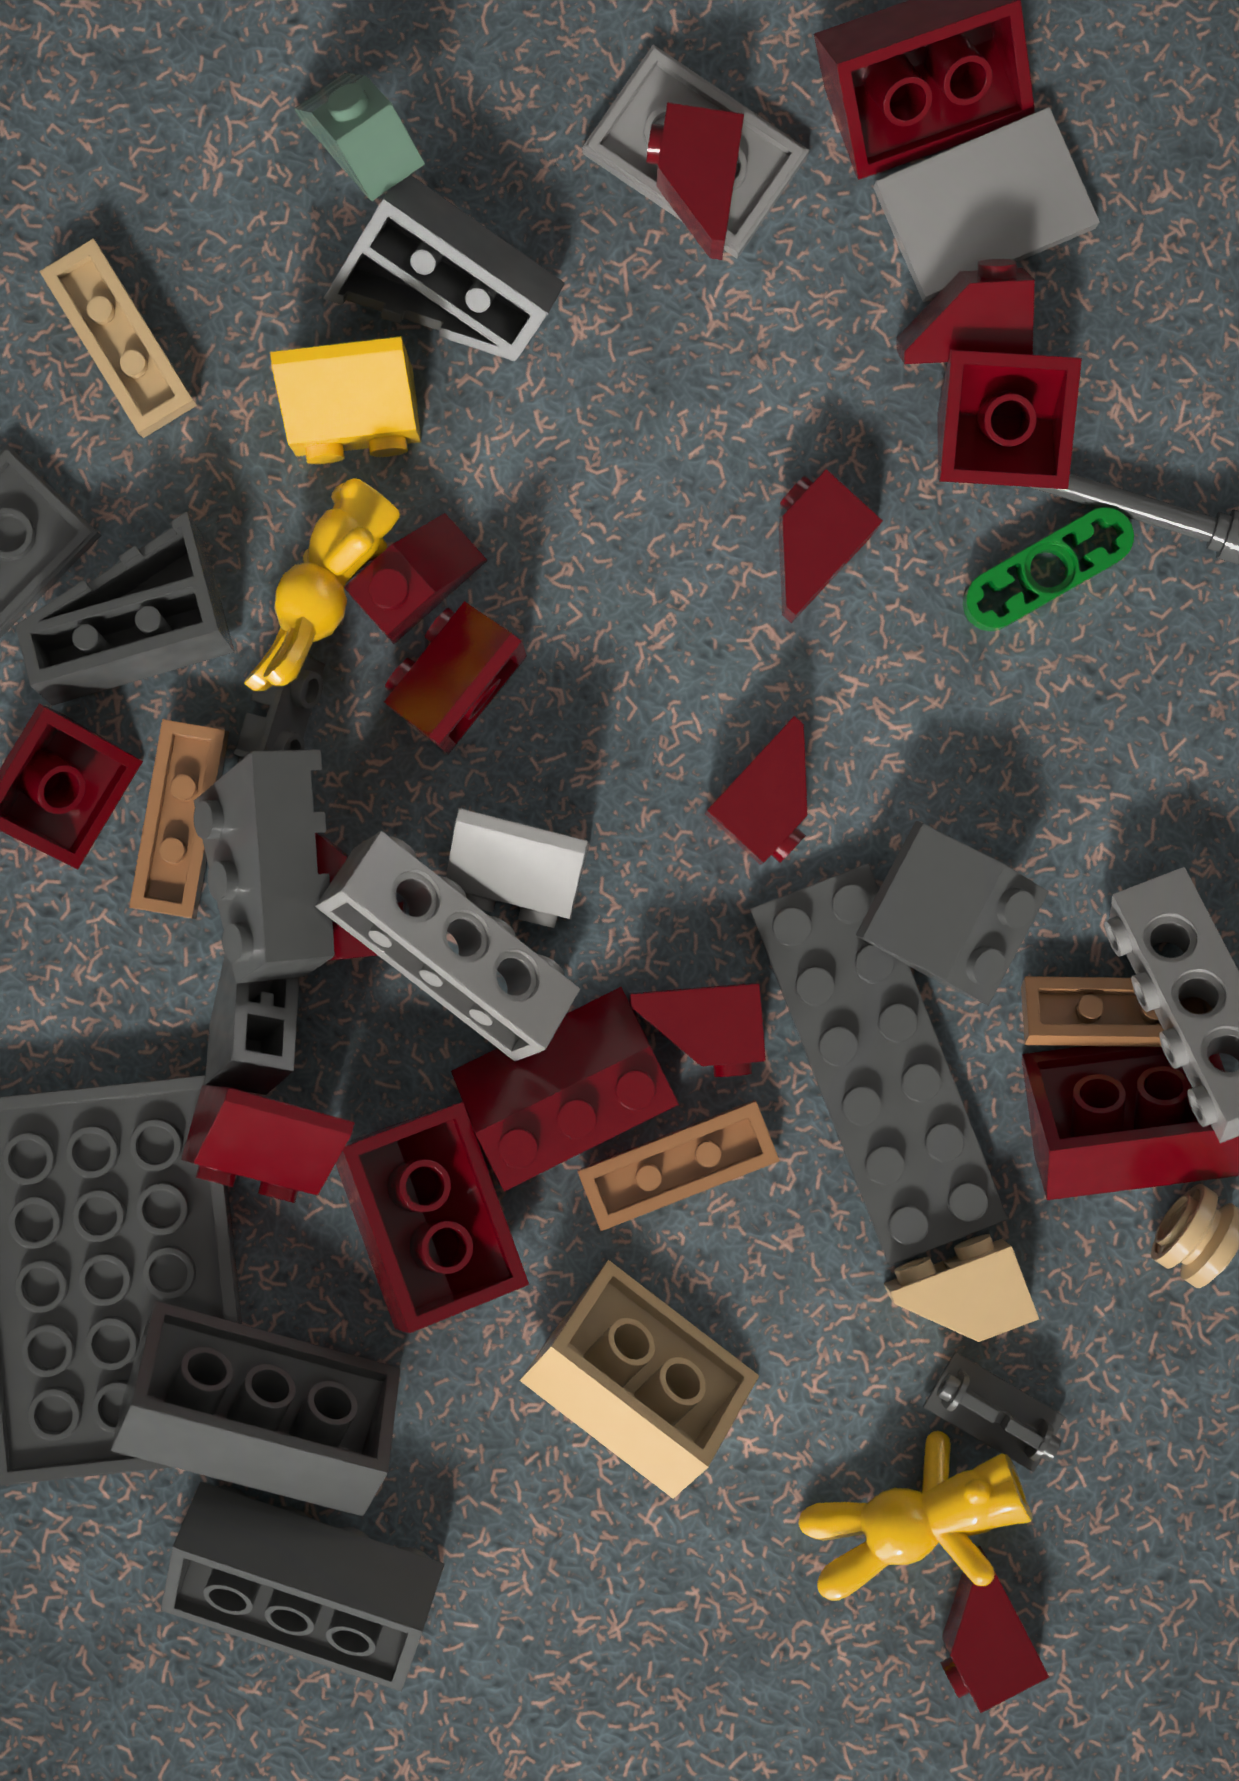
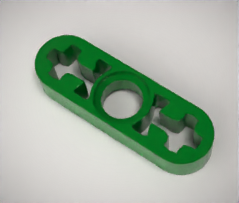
M1107 507L1095 509L984 572L967 587L964 593L963 609L967 619L975 627L984 631L1001 630L1122 560L1132 548L1134 530L1131 522L1122 512ZM1097 522L1102 530L1113 527L1118 535L1111 543L1114 553L1108 554L1107 550L1103 547L1089 552L1080 559L1088 567V570L1081 572L1078 558L1073 549L1092 537L1095 533L1092 526L1093 523ZM1070 536L1073 549L1063 542L1062 539ZM1051 553L1060 558L1065 568V575L1060 585L1043 587L1033 579L1030 566L1036 555ZM1015 567L1021 587L1027 594L1033 597L1034 601L1026 604L1023 592L1021 591L1002 605L1005 616L998 617L993 610L982 613L977 605L984 597V591L981 587L988 585L993 592L1006 588L1015 581V578L1007 571Z

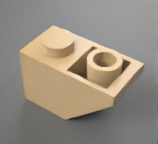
M990 1234L976 1236L957 1244L954 1247L957 1256L933 1264L930 1257L907 1262L894 1270L896 1279L884 1283L888 1296L894 1304L977 1342L1039 1320L1012 1246L1003 1239L993 1242Z

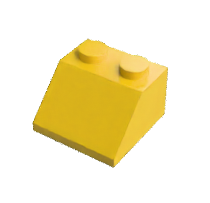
M402 337L270 352L287 441L296 457L306 456V461L310 464H329L344 460V451L369 448L371 456L390 457L406 453L408 451L407 444L421 442L413 367Z

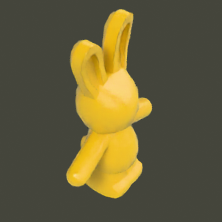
M349 479L336 486L331 496L334 503L333 509L327 510L316 522L309 540V548L303 555L304 563L294 565L283 574L276 589L274 606L280 629L270 649L244 681V684L253 691H265L273 685L284 686L297 678L307 658L312 642L332 635L341 623L347 603L344 591L346 584L370 560H375L387 549V544L383 537L400 518L399 510L378 491L360 479Z
M937 1430L931 1432L925 1442L922 1492L909 1488H892L881 1492L868 1503L826 1502L816 1503L807 1507L801 1512L798 1522L801 1531L807 1536L822 1541L865 1535L866 1539L864 1543L839 1556L824 1567L817 1580L819 1593L831 1601L841 1600L861 1588L888 1565H909L921 1561L938 1543L941 1544L975 1585L986 1586L990 1584L994 1578V1568L968 1536L983 1534L998 1527L1029 1523L1033 1519L1018 1473L1010 1457L1007 1454L1001 1453L971 1470L960 1472L949 1478L950 1438L946 1433Z

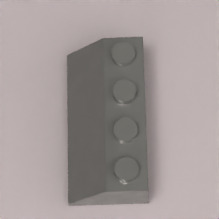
M154 1301L123 1396L111 1451L364 1516L388 1474L401 1368Z
M200 1481L172 1547L161 1611L402 1692L445 1563L430 1559L424 1552L415 1548H397L370 1539L364 1532L353 1527L343 1526L338 1528L311 1519L304 1512L294 1507H275L249 1498L237 1488L231 1486L216 1487Z

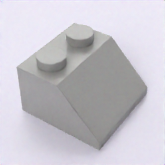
M459 808L446 878L456 882L465 891L466 898L481 910L493 913L495 902L500 901L520 906L519 920L555 928L558 916L567 919L572 917L590 846L586 840Z

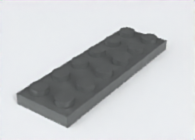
M867 863L749 910L888 1265L891 1266L1006 1221L1008 1217L910 967L856 936L879 891L871 867Z

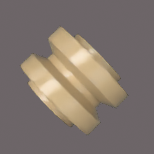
M1197 1184L1171 1206L1157 1229L1151 1249V1258L1167 1269L1181 1262V1278L1196 1288L1204 1287L1219 1275L1231 1262L1239 1249V1208L1232 1203H1228L1217 1210L1218 1195L1203 1184Z

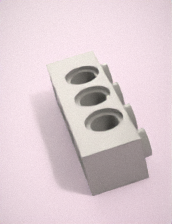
M383 831L378 832L354 847L315 906L514 1061L546 1050L580 991L578 986L564 976V971L559 964L546 956L532 951L515 937V932L510 925L497 917L487 915L466 898L465 891L456 882L435 874L417 859L416 853L407 843L398 838L388 836ZM396 892L406 900L409 907V915L405 914L397 905ZM447 932L455 938L458 944V954L449 947L446 938ZM497 971L506 981L507 993L498 984Z
M1185 867L1114 893L1112 895L1109 920L1104 922V927L1115 954L1118 957L1126 954L1136 975L1131 977V981L1141 1007L1145 1012L1154 1010L1164 1030L1159 1033L1160 1043L1168 1062L1174 1069L1182 1066L1192 1086L1188 1090V1098L1197 1120L1203 1127L1211 1124L1219 1142L1222 1143L1239 1136V1070L1235 1072L1220 1071L1210 1063L1208 1057L1217 1053H1225L1233 1056L1239 1062V971ZM1168 942L1178 946L1184 954L1176 958H1166L1157 954L1152 947L1158 943ZM1189 997L1201 998L1211 1006L1212 1011L1200 1015L1193 1014L1185 1010L1180 1001Z

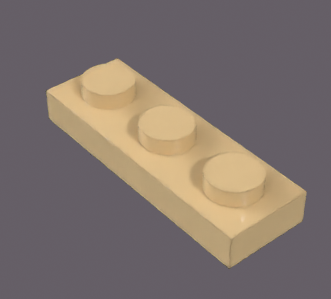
M94 238L39 271L132 424L143 438L197 406Z

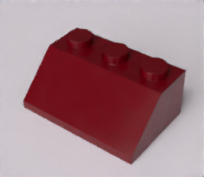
M908 0L814 33L824 88L858 180L976 139L1035 113L1021 0Z
M622 987L567 1013L544 1051L514 1061L496 1048L451 1071L474 1132L503 1191L679 1105Z
M1082 1046L1022 1054L1034 1156L1047 1200L1236 1177L1239 1175V1136L1220 1143L1211 1124L1203 1127L1199 1123L1188 1098V1090L1192 1086L1182 1066L1174 1069L1170 1065L1162 1047ZM1219 1053L1208 1057L1210 1063L1216 1069L1225 1072Z
M463 1102L402 1121L347 1142L336 1162V1167L395 1329L410 1334L529 1285Z

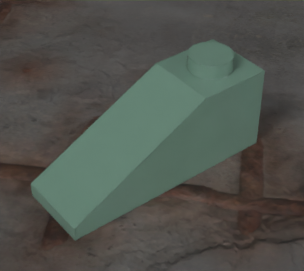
M344 73L294 108L300 120L371 202L425 165L392 103L366 75Z

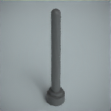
M1072 473L1069 476L1068 489L1029 487L1091 507L1113 508L1122 512L1127 518L1206 541V548L1216 551L1217 559L1239 565L1238 510L1233 509L1230 515L1218 512L1216 517Z

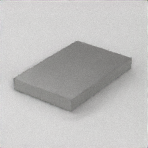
M653 44L583 145L582 154L681 220L657 188L658 165L646 163L652 123L664 125L667 102L744 114L724 250L738 259L808 157L809 149Z
M1050 107L875 181L873 187L923 302L935 298L960 271L978 270L979 261L1010 259L1019 262L1094 230L1100 223Z

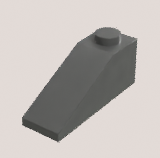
M224 955L209 1024L205 1085L227 1087L239 1091L267 1095L294 1071L299 978L236 983L232 964Z

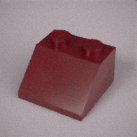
M465 601L456 612L446 608L436 618L425 634V638L431 642L416 662L407 657L395 669L385 684V688L391 693L384 703L448 755L527 657L523 643L519 638Z
M202 1085L181 1160L199 1165L196 1178L234 1187L237 1175L261 1181L257 1194L295 1203L298 1191L318 1196L351 1137L355 1122L232 1088Z

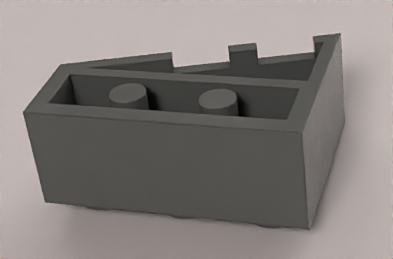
M409 175L393 186L382 199L323 299L341 305L346 300L381 311V318L399 324L403 319L439 330L438 337L516 362L548 315L565 282L415 177Z
M187 511L170 522L172 525L170 529L140 549L135 545L118 556L121 560L119 563L89 583L82 580L15 625L29 684L52 706L235 652L204 536Z
M321 749L251 751L193 801L195 806L194 827L197 835L203 840L209 866L208 887L212 897L217 900L224 930L222 935L223 951L226 958L232 964L236 983L305 977L335 956L332 919L315 907L330 885L329 874H318L315 833L326 832L325 812H314L311 780V771L322 770Z

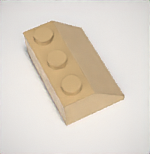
M608 1260L546 1340L520 1381L674 1499L709 1467L758 1380L759 1375Z

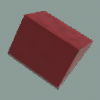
M950 350L937 416L938 480L940 482L1068 489L1082 358Z
M39 703L0 768V831L78 870L143 761L65 714Z

